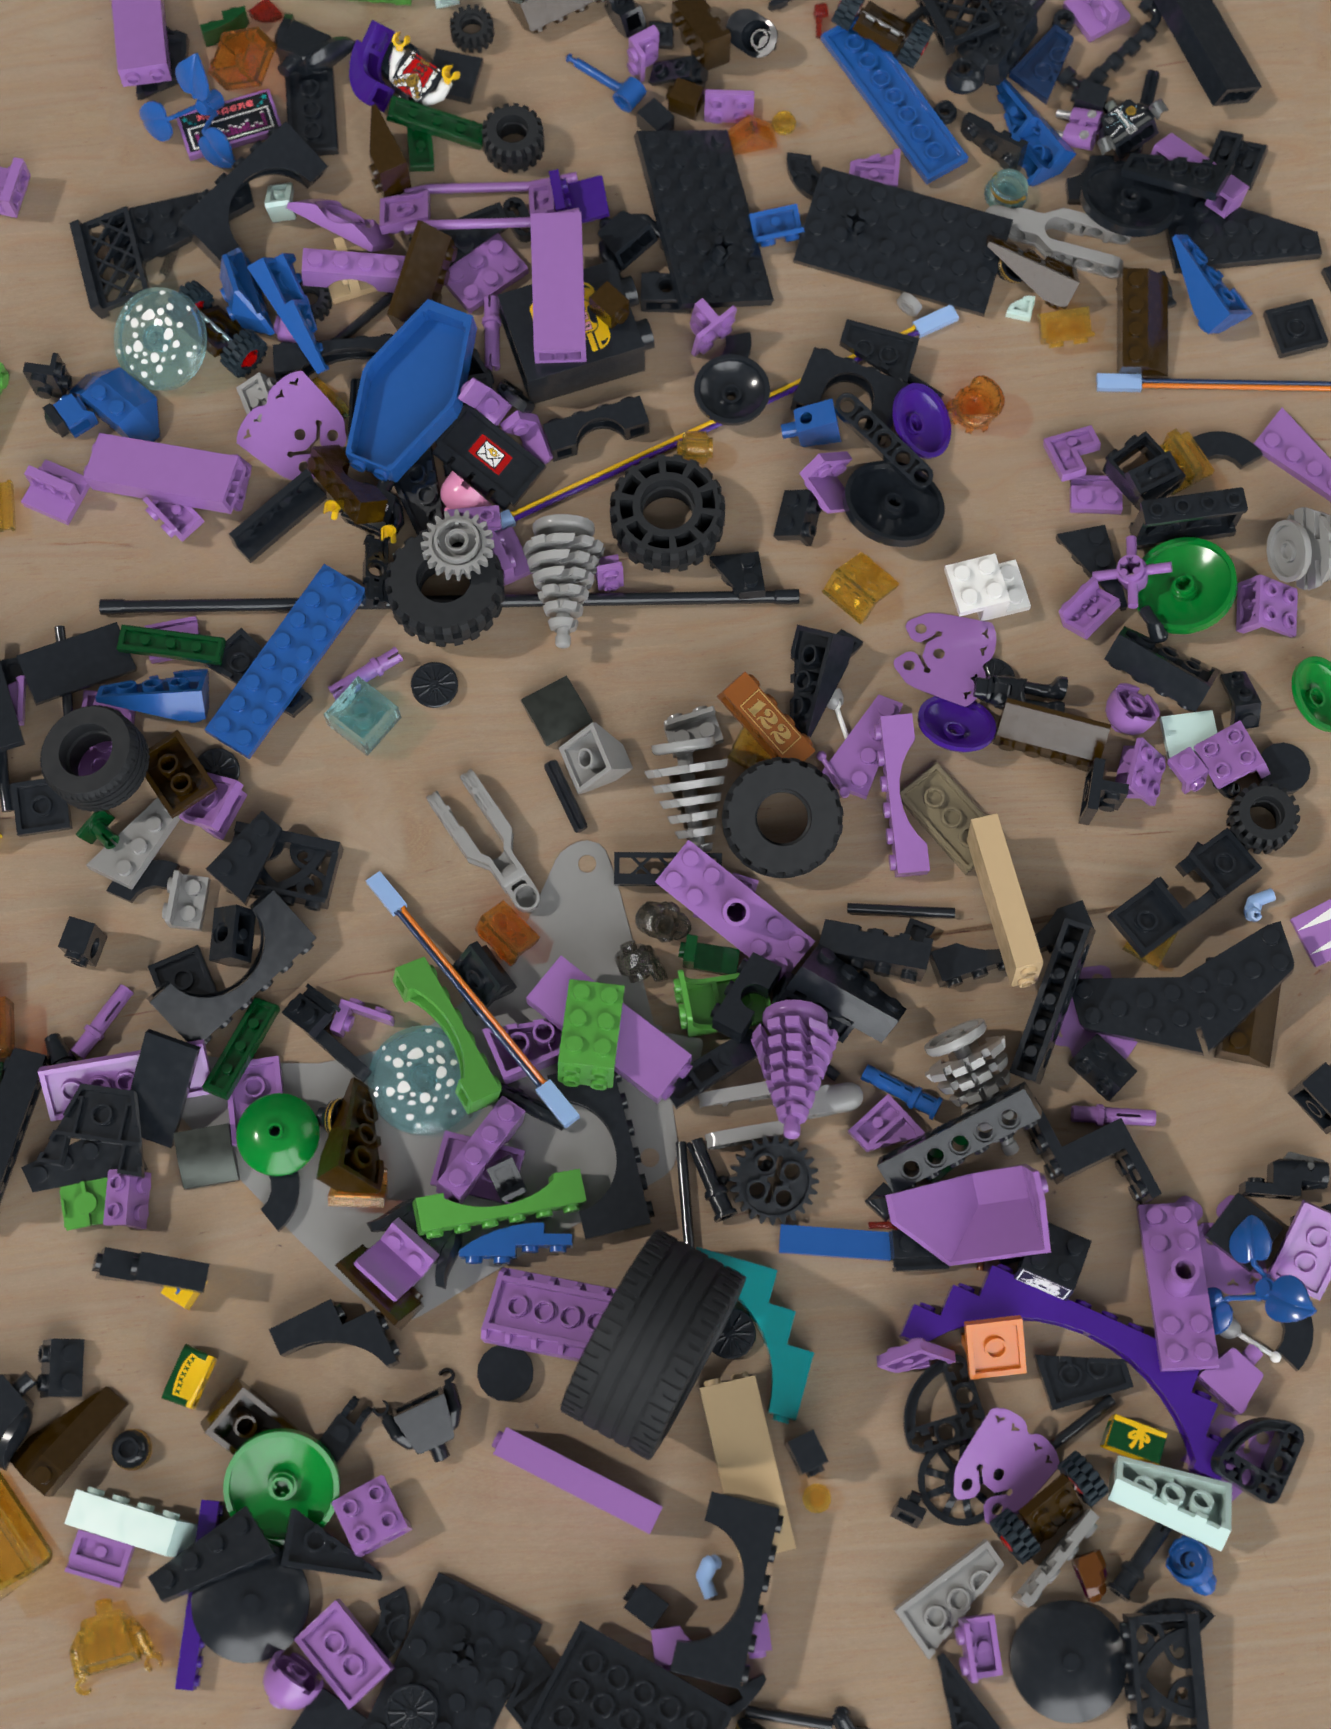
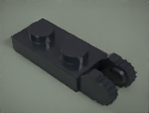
M355 1395L344 1407L341 1414L338 1413L319 1439L329 1450L337 1465L363 1431L361 1428L373 1413V1409L368 1406L361 1412L355 1424L347 1419L348 1416L357 1407L359 1398Z

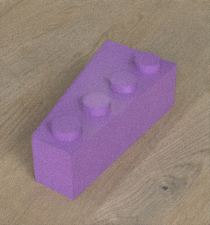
M543 1018L528 1023L508 1024L503 1027L538 1071L558 1063L562 1030L549 1020H544ZM489 1028L482 1029L505 1085L526 1077L527 1074Z

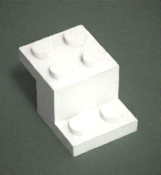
M994 553L945 566L944 571L959 617L977 612L979 620L986 621L1030 610L1031 604L1016 560L998 563Z

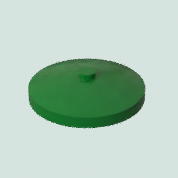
M1195 537L1175 538L1157 545L1142 558L1146 565L1165 562L1172 563V572L1148 575L1147 585L1141 591H1138V607L1136 608L1139 613L1143 607L1150 606L1168 633L1191 634L1205 630L1221 620L1233 605L1238 588L1235 566L1229 555L1215 543Z
M287 1428L261 1432L248 1439L238 1448L227 1467L223 1483L225 1505L230 1517L247 1506L270 1544L284 1545L291 1508L297 1509L321 1528L331 1519L335 1511L332 1501L339 1498L340 1474L337 1464L329 1450L319 1440L305 1432Z

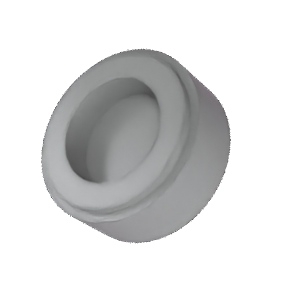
M903 292L897 299L899 308L910 316H916L922 309L921 303L909 293Z

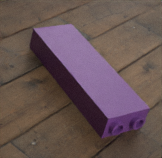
M111 0L117 68L123 87L171 81L164 0Z
M568 210L560 213H549L546 211L530 213L535 363L586 362L581 212Z
M99 433L96 442L92 446L90 460L84 468L83 479L93 490L142 499L147 496L149 500L231 514L247 468L240 458L234 455Z
M562 956L556 960L526 997L529 1006L560 1030L563 1029L569 979L595 982ZM623 1003L615 1072L658 1104L661 1099L666 1101L676 1088L673 1086L679 1077L684 1079L693 1066L690 1064L692 1055Z
M507 1427L504 1432L498 1431L492 1443V1447L496 1448L493 1453L494 1455L648 1534L651 1533L663 1508Z

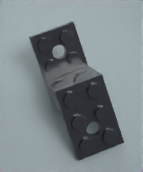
M1043 1110L1041 1118L1038 1119L1039 1123L1032 1128L1026 1129L1032 1138L1030 1144L1037 1156L1041 1155L1045 1162L1043 1169L1049 1180L1054 1179L1056 1185L1115 1156L1117 1160L1115 1161V1166L1119 1174L1127 1178L1130 1184L1128 1190L1134 1201H1139L1140 1205H1143L1162 1194L1122 1118L1063 1147Z

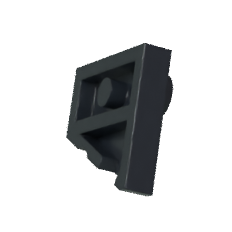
M759 551L709 556L710 567L718 570L721 574V579L727 586L733 589V593L739 600L765 597V585Z

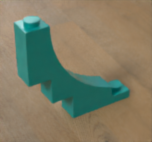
M696 1246L697 1250L705 1253L709 1258H714L723 1263L725 1267L728 1266L746 1276V1281L738 1301L756 1323L768 1352L772 1382L768 1413L773 1414L772 1420L780 1423L789 1424L790 1420L795 1421L814 1352L787 1345L796 1311L769 1303L778 1270Z

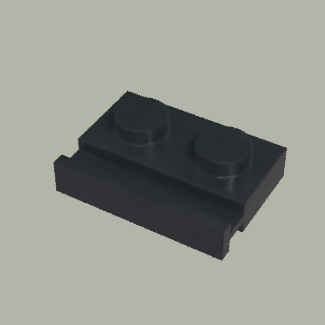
M307 984L305 986L307 990L303 994L299 992L281 1013L315 1039L333 1019L331 1015L335 1011L339 1013L341 1009L321 992Z
M901 1230L889 1231L891 1260H893L892 1272L949 1269L946 1263Z

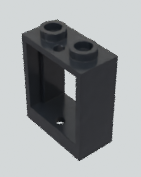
M1146 431L1140 436L1133 435L1119 451L1118 449L1111 451L1105 458L1106 463L1102 470L1138 511L1141 508L1140 504L1142 501L1166 498L1181 487L1187 476L1181 470L1182 474L1145 494L1135 497L1124 476L1125 473L1119 466L1139 451L1149 461L1166 453Z

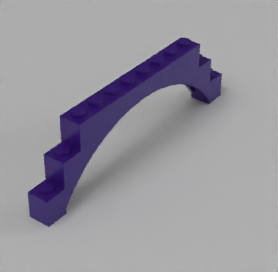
M998 1264L997 1267L992 1265L988 1269L978 1295L974 1294L975 1289L968 1285L959 1283L956 1286L953 1284L949 1289L939 1315L935 1313L936 1309L922 1302H920L919 1306L914 1304L911 1307L898 1337L907 1342L913 1338H924L927 1342H930L947 1332L964 1327V1321L1020 1315L1023 1321H1035L1059 1326L1082 1334L1103 1345L1120 1358L1125 1359L1160 1397L1183 1439L1190 1461L1187 1470L1221 1481V1477L1212 1471L1210 1461L1216 1447L1223 1438L1210 1434L1209 1438L1206 1437L1218 1404L1210 1401L1212 1397L1202 1391L1195 1390L1192 1393L1200 1370L1160 1372L1155 1335L1153 1338L1144 1334V1328L1133 1323L1124 1325L1118 1322V1317L1112 1313L1102 1311L1100 1314L1091 1310V1304L1080 1299H1076L1075 1302L1069 1299L1065 1301L1016 1280L1013 1275L1014 1270L1002 1264Z

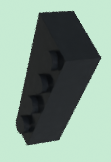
M825 919L819 944L824 948L832 950L835 956L846 964L853 966L856 970H863V968L874 970V974L882 977H889V975L898 976L901 981L910 984L922 981L927 970L934 939L924 937L923 942L912 939L910 934L900 933V935L892 937L888 936L889 934L883 929L869 928L865 932L861 931L862 927L860 925Z
M818 944L785 988L793 994L796 990L806 995L805 1000L814 1004L819 1002L830 1009L829 1014L838 1019L847 1018L851 1020L852 1027L881 1043L907 1010L896 998L887 995L876 983L867 980L853 966L846 964L835 956L832 950L824 948L820 944Z

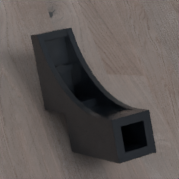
M105 1247L101 1253L97 1252L95 1254L92 1271L97 1272L96 1279L139 1283L203 1293L210 1264L143 1251L136 1253Z
M329 1299L269 1329L277 1350L283 1357L313 1345L340 1343L367 1350L389 1368L400 1363L397 1356L401 1355V1351L395 1339L390 1341L386 1330L390 1329L387 1320L383 1314L378 1315L374 1309L344 1323L343 1320L347 1318L343 1306L341 1303L336 1304L335 1301Z

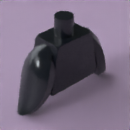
M285 13L274 37V50L280 61L277 69L284 77H289L293 71L304 76H310L315 71L328 70L352 52L355 41L350 37L344 36L331 38V35L295 21L293 14Z
M415 1198L405 1200L379 1218L367 1222L370 1231L384 1232L399 1217L418 1235L412 1204ZM454 1230L443 1231V1236L427 1239L426 1235L420 1236L440 1255L434 1262L436 1264L434 1277L436 1286L446 1289L448 1276L457 1260L463 1243V1233L455 1234Z
M25 1371L16 1380L8 1374H0V1468L7 1471L12 1457L24 1441L32 1424L33 1413L31 1409L34 1403L26 1393L37 1384V1381L28 1371Z

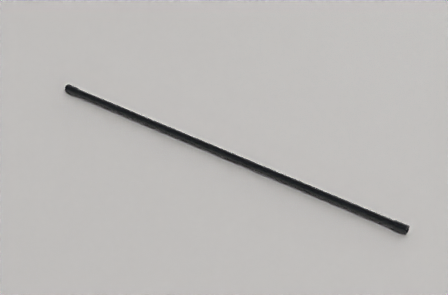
M799 589L766 590L765 597L741 600L733 591L589 593L588 600H585L582 606L799 604ZM505 594V600L501 603L502 607H543L545 605L539 599L538 594ZM432 595L425 597L434 602L447 603L457 600L463 595ZM300 597L165 600L100 599L99 611L101 615L166 612L290 611ZM389 600L386 604L385 609H391ZM361 603L360 606L357 608V610L376 609V608L365 607V606H363V604Z

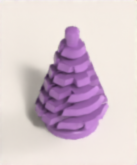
M784 1000L768 1006L762 1014L764 1028L771 1035L766 1034L760 1023L752 1033L753 1039L751 1041L761 1065L763 1076L766 1079L768 1091L772 1094V1103L777 1108L778 1120L784 1124L783 1134L788 1139H796L800 1136V1124L805 1123L809 1115V1109L813 1106L815 1091H818L821 1085L819 1077L823 1080L827 1066L833 1057L832 1052L836 1049L839 1036L835 1029H829L827 1012L821 1006L803 1000Z

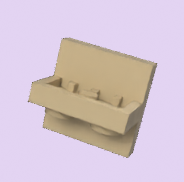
M343 237L333 239L335 245L333 250L368 253L366 249L358 245L347 248ZM351 279L336 281L328 287L333 305L377 291L369 283Z

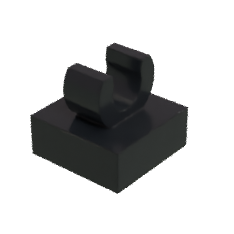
M911 1490L907 1499L900 1497L894 1505L890 1517L917 1529L927 1511L926 1508L919 1506L923 1494Z

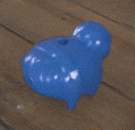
M1185 1535L1175 1539L1168 1550L1169 1557H1167L1165 1563L1166 1568L1180 1584L1191 1587L1197 1594L1211 1595L1216 1589L1217 1579L1213 1574V1559L1207 1546ZM1190 1562H1194L1193 1567L1189 1565Z

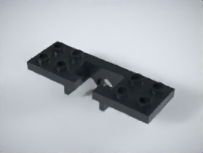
M1228 827L1199 849L1191 852L1175 866L1183 877L1195 870L1210 888L1199 899L1183 908L1169 892L1168 884L1160 876L1107 916L1142 959L1262 869Z

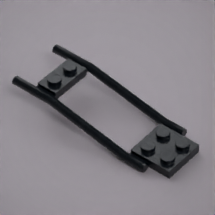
M55 626L56 642L66 639L65 626ZM16 658L1 660L8 685L17 681L16 677L23 675ZM72 694L62 697L63 716L73 711ZM7 750L0 752L1 808L4 813L14 811L17 836L23 837L73 829L70 804L55 793L46 783L45 779L10 784Z

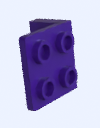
M558 169L549 171L556 212L579 208L582 224L610 216L602 175L568 184L566 178H561Z

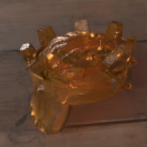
M982 375L974 377L969 386L960 389L955 398H952L945 407L948 414H953L951 422L954 425L959 423L965 427V433L971 434L973 430L978 429L985 432L988 430L992 420L994 421L1001 414L1005 405V397L1002 389L993 379Z

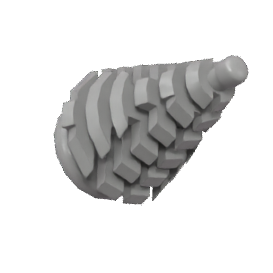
M1300 507L1294 510V515L1289 514L1286 520L1277 522L1271 528L1267 538V558L1272 572L1279 580L1284 582L1296 581V587L1303 590L1315 589L1321 586L1322 583L1331 580V515L1311 508Z
M554 514L541 517L533 523L534 537H531L532 540H528L522 550L527 559L529 570L532 573L534 586L542 590L537 593L542 603H545L543 609L546 616L551 617L548 620L551 631L557 633L555 645L558 648L564 649L571 645L570 633L577 629L579 623L577 618L583 614L584 607L582 604H584L585 600H588V590L595 581L596 567L600 565L598 562L604 553L605 547H603V543L600 540H594L595 526L588 518L571 514Z
M714 737L652 745V753L656 756L674 754L677 757L678 766L644 771L648 779L680 774L681 782L652 786L655 794L680 790L683 792V798L659 801L663 809L685 806L686 813L667 816L670 824L687 822L688 829L675 831L677 838H689L703 852L711 851L713 842L705 843L704 836L715 834L716 825L702 827L701 820L718 817L719 809L700 811L699 804L720 801L722 792L698 795L697 788L724 784L725 776L695 780L694 772L727 767L728 759L694 764L693 752L713 747L715 744Z
M982 1018L973 1019L954 1026L937 1035L924 1046L926 1053L931 1057L948 1054L949 1061L942 1063L940 1059L929 1068V1071L925 1072V1076L931 1082H939L937 1087L944 1094H952L950 1100L957 1107H961V1105L968 1102L970 1106L963 1108V1113L1011 1089V1087H1008L1001 1091L999 1088L1005 1084L1008 1085L1010 1082V1071L1004 1069L1008 1064L1007 1053L1002 1052L1006 1047L1005 1036L985 1038L987 1043L981 1046L978 1041H975L987 1029L986 1022ZM990 1055L992 1056V1059L986 1060L985 1058ZM999 1069L1000 1073L994 1075L993 1072ZM953 1073L954 1077L949 1078L948 1075ZM958 1088H961L962 1090L958 1093H956V1091L954 1092V1090ZM1005 1110L1002 1115L1010 1120L1015 1115V1111ZM985 1122L977 1126L981 1131L993 1129L989 1123ZM1013 1137L1000 1142L1002 1145L1001 1149L1006 1156L1015 1155L1019 1151V1145Z

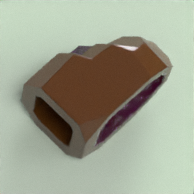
M1096 1549L1071 1559L1083 1593L1087 1600L1092 1603L1100 1601L1107 1592L1106 1579L1108 1572L1106 1570V1562L1101 1550Z

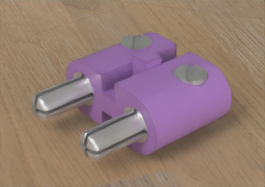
M1074 107L1072 111L1058 109L1056 118L1067 119L1070 122L1067 123L1064 132L1055 131L1070 147L1092 151L1097 140L1096 135L1099 134V130L1102 127L1100 119L1104 116V113Z

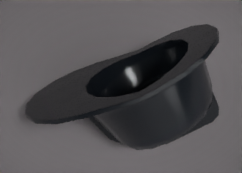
M740 9L729 17L726 29L731 32V43L736 48L753 58H763L776 50L778 32L776 26L771 21L751 9Z

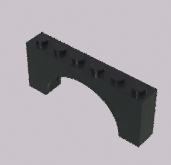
M286 121L281 126L278 124L273 126L267 133L269 137L263 143L260 140L257 141L250 148L251 154L248 157L244 158L241 156L232 165L234 169L228 175L224 172L214 182L216 186L211 191L205 189L197 197L199 201L193 207L188 205L179 214L181 218L178 226L219 269H221L222 255L240 247L231 233L228 214L233 197L244 185L259 177L280 175L292 178L308 189L325 174L328 165Z
M267 889L249 906L259 924L260 945L252 966L241 979L228 988L209 994L188 993L176 988L166 980L146 998L187 1042L204 1039L205 1045L209 1043L213 1038L211 1034L216 1029L225 1028L233 1020L232 1015L238 1009L241 1011L246 1009L253 1002L252 997L259 990L261 992L267 990L274 982L272 978L279 972L283 974L289 970L294 964L292 961L299 954H306L314 946L312 942L316 939L315 935L274 890Z
M614 1071L613 1087L606 1090H595L588 1085L566 1086L563 1082L558 1081V1073L547 1075L548 1080L550 1079L570 1104L587 1109L603 1122L615 1146L616 1171L610 1188L596 1204L579 1211L585 1240L651 1224L650 1218L655 1217L652 1202L645 1200L643 1192L648 1190L645 1174H639L637 1163L642 1162L638 1146L633 1147L630 1136L635 1135L632 1119L626 1120L624 1109L629 1108L625 1092L620 1093L618 1088V1082H622V1077Z
M711 1491L704 1521L722 1529L737 1547L744 1575L742 1594L734 1614L717 1632L699 1640H677L670 1668L671 1672L740 1689L741 1682L747 1684L751 1665L746 1664L748 1652L754 1653L757 1635L752 1634L754 1623L761 1622L764 1605L759 1604L761 1592L767 1593L771 1575L766 1574L768 1562L774 1563L777 1545L772 1544L775 1533L780 1534L784 1516L779 1515L780 1508Z

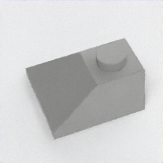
M596 722L589 724L559 747L578 794H583L612 783L633 769L624 745Z

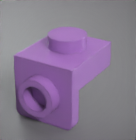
M1191 747L1168 759L1167 765L1182 783L1181 790L1184 794L1191 790L1196 792L1206 784L1209 770Z

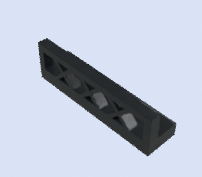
M306 468L229 533L233 546L250 563L327 499L326 493L314 482L312 473Z
M614 852V886L661 887L655 881L669 865L663 858L673 860L678 852ZM706 853L712 859H716V862L722 866V853ZM620 858H631L638 867L631 874L620 873ZM636 858L646 859L642 863H640ZM651 858H658L665 865L658 874H651L644 867ZM640 869H642L646 874H636V873H637Z

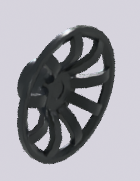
M971 1439L952 1444L960 1445L959 1460L965 1452L967 1446L971 1442ZM943 1448L927 1452L919 1467L917 1484L919 1493L923 1494L921 1499L929 1512L937 1519L955 1526H968L984 1520V1511L973 1517L970 1499L962 1500L966 1519L949 1517L951 1509L957 1500L954 1495V1474L957 1464L955 1465ZM936 1453L949 1469L947 1472L927 1467ZM979 1464L977 1466V1471L982 1466V1464ZM1001 1468L995 1470L996 1476H993L995 1480L1003 1478ZM925 1474L944 1480L945 1485L926 1492ZM979 1477L980 1484H983V1478ZM970 1478L962 1482L963 1490H969L972 1487V1480ZM980 1491L975 1496L983 1504L988 1499ZM1002 1491L995 1492L994 1496L1002 1495ZM948 1492L950 1497L941 1513L932 1504L930 1499ZM999 1503L993 1506L992 1512L995 1510Z

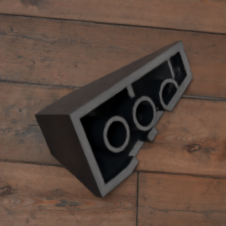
M797 625L791 648V659L794 660V674H790V683L794 684V697L790 700V717L795 722L794 727L801 734L804 733L808 737L812 736L849 664L855 641L854 638Z

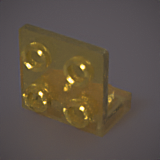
M860 552L833 572L822 593L861 625L867 620L876 603L894 591L899 583L889 573L874 563L870 557Z

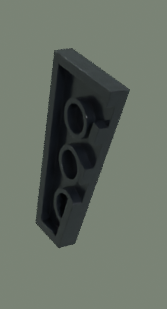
M432 445L394 484L417 536L420 531L428 529V523L436 525L435 516L440 517L442 520L445 519L434 455L432 454Z

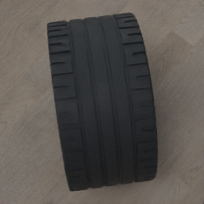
M661 1229L654 1231L629 1267L591 1335L561 1402V1411L579 1422L582 1421L587 1427L598 1430L603 1436L614 1439V1442L625 1448L629 1447L630 1451L646 1460H651L668 1434L710 1357L745 1284L746 1276L728 1266L725 1267L723 1263L714 1258H709L705 1253L697 1249L694 1250L692 1246L685 1242H679L677 1238Z

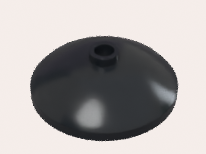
M736 354L721 355L708 361L699 370L694 383V397L701 412L712 421L728 426L742 425L757 418L766 408L770 396V383L762 367L752 359ZM728 396H734L735 399H734V400H729V399H727V397H728Z

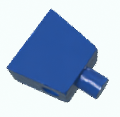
M833 398L793 410L795 421L781 424L783 439L798 436L801 447L841 442Z

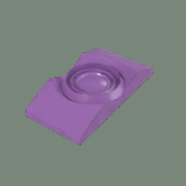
M308 199L288 202L286 207L370 252L390 249L394 245L393 240L388 234L382 235L379 224L374 219L361 218L356 213L343 208L339 201Z

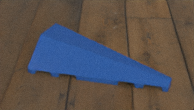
M1005 78L1001 85H996L999 93L997 98L1003 105L1005 111L1003 115L1009 132L1012 134L1011 138L1018 142L1021 139L1028 141L1022 167L1025 169L1028 177L1026 180L1027 184L1034 187L1061 174L1075 157L1076 152Z
M282 253L275 258L262 257L247 266L248 270L316 373L320 374L329 370V366L325 364L320 354L323 351V346L321 343L316 342L314 332L317 330L308 297L304 294L299 284L302 281L301 274L296 273L293 263L296 261L295 255L292 253Z

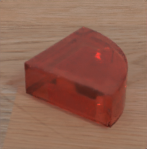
M262 0L248 10L249 16L252 19L262 23H272L283 18L282 13L270 0Z

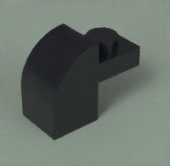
M606 0V11L621 35L629 38L648 28L642 7L634 0Z

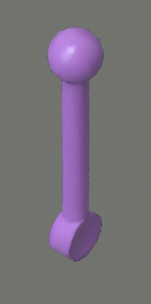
M819 751L816 754V758L822 761L839 787L840 796L842 798L849 797L850 789L843 786L827 761L826 753Z

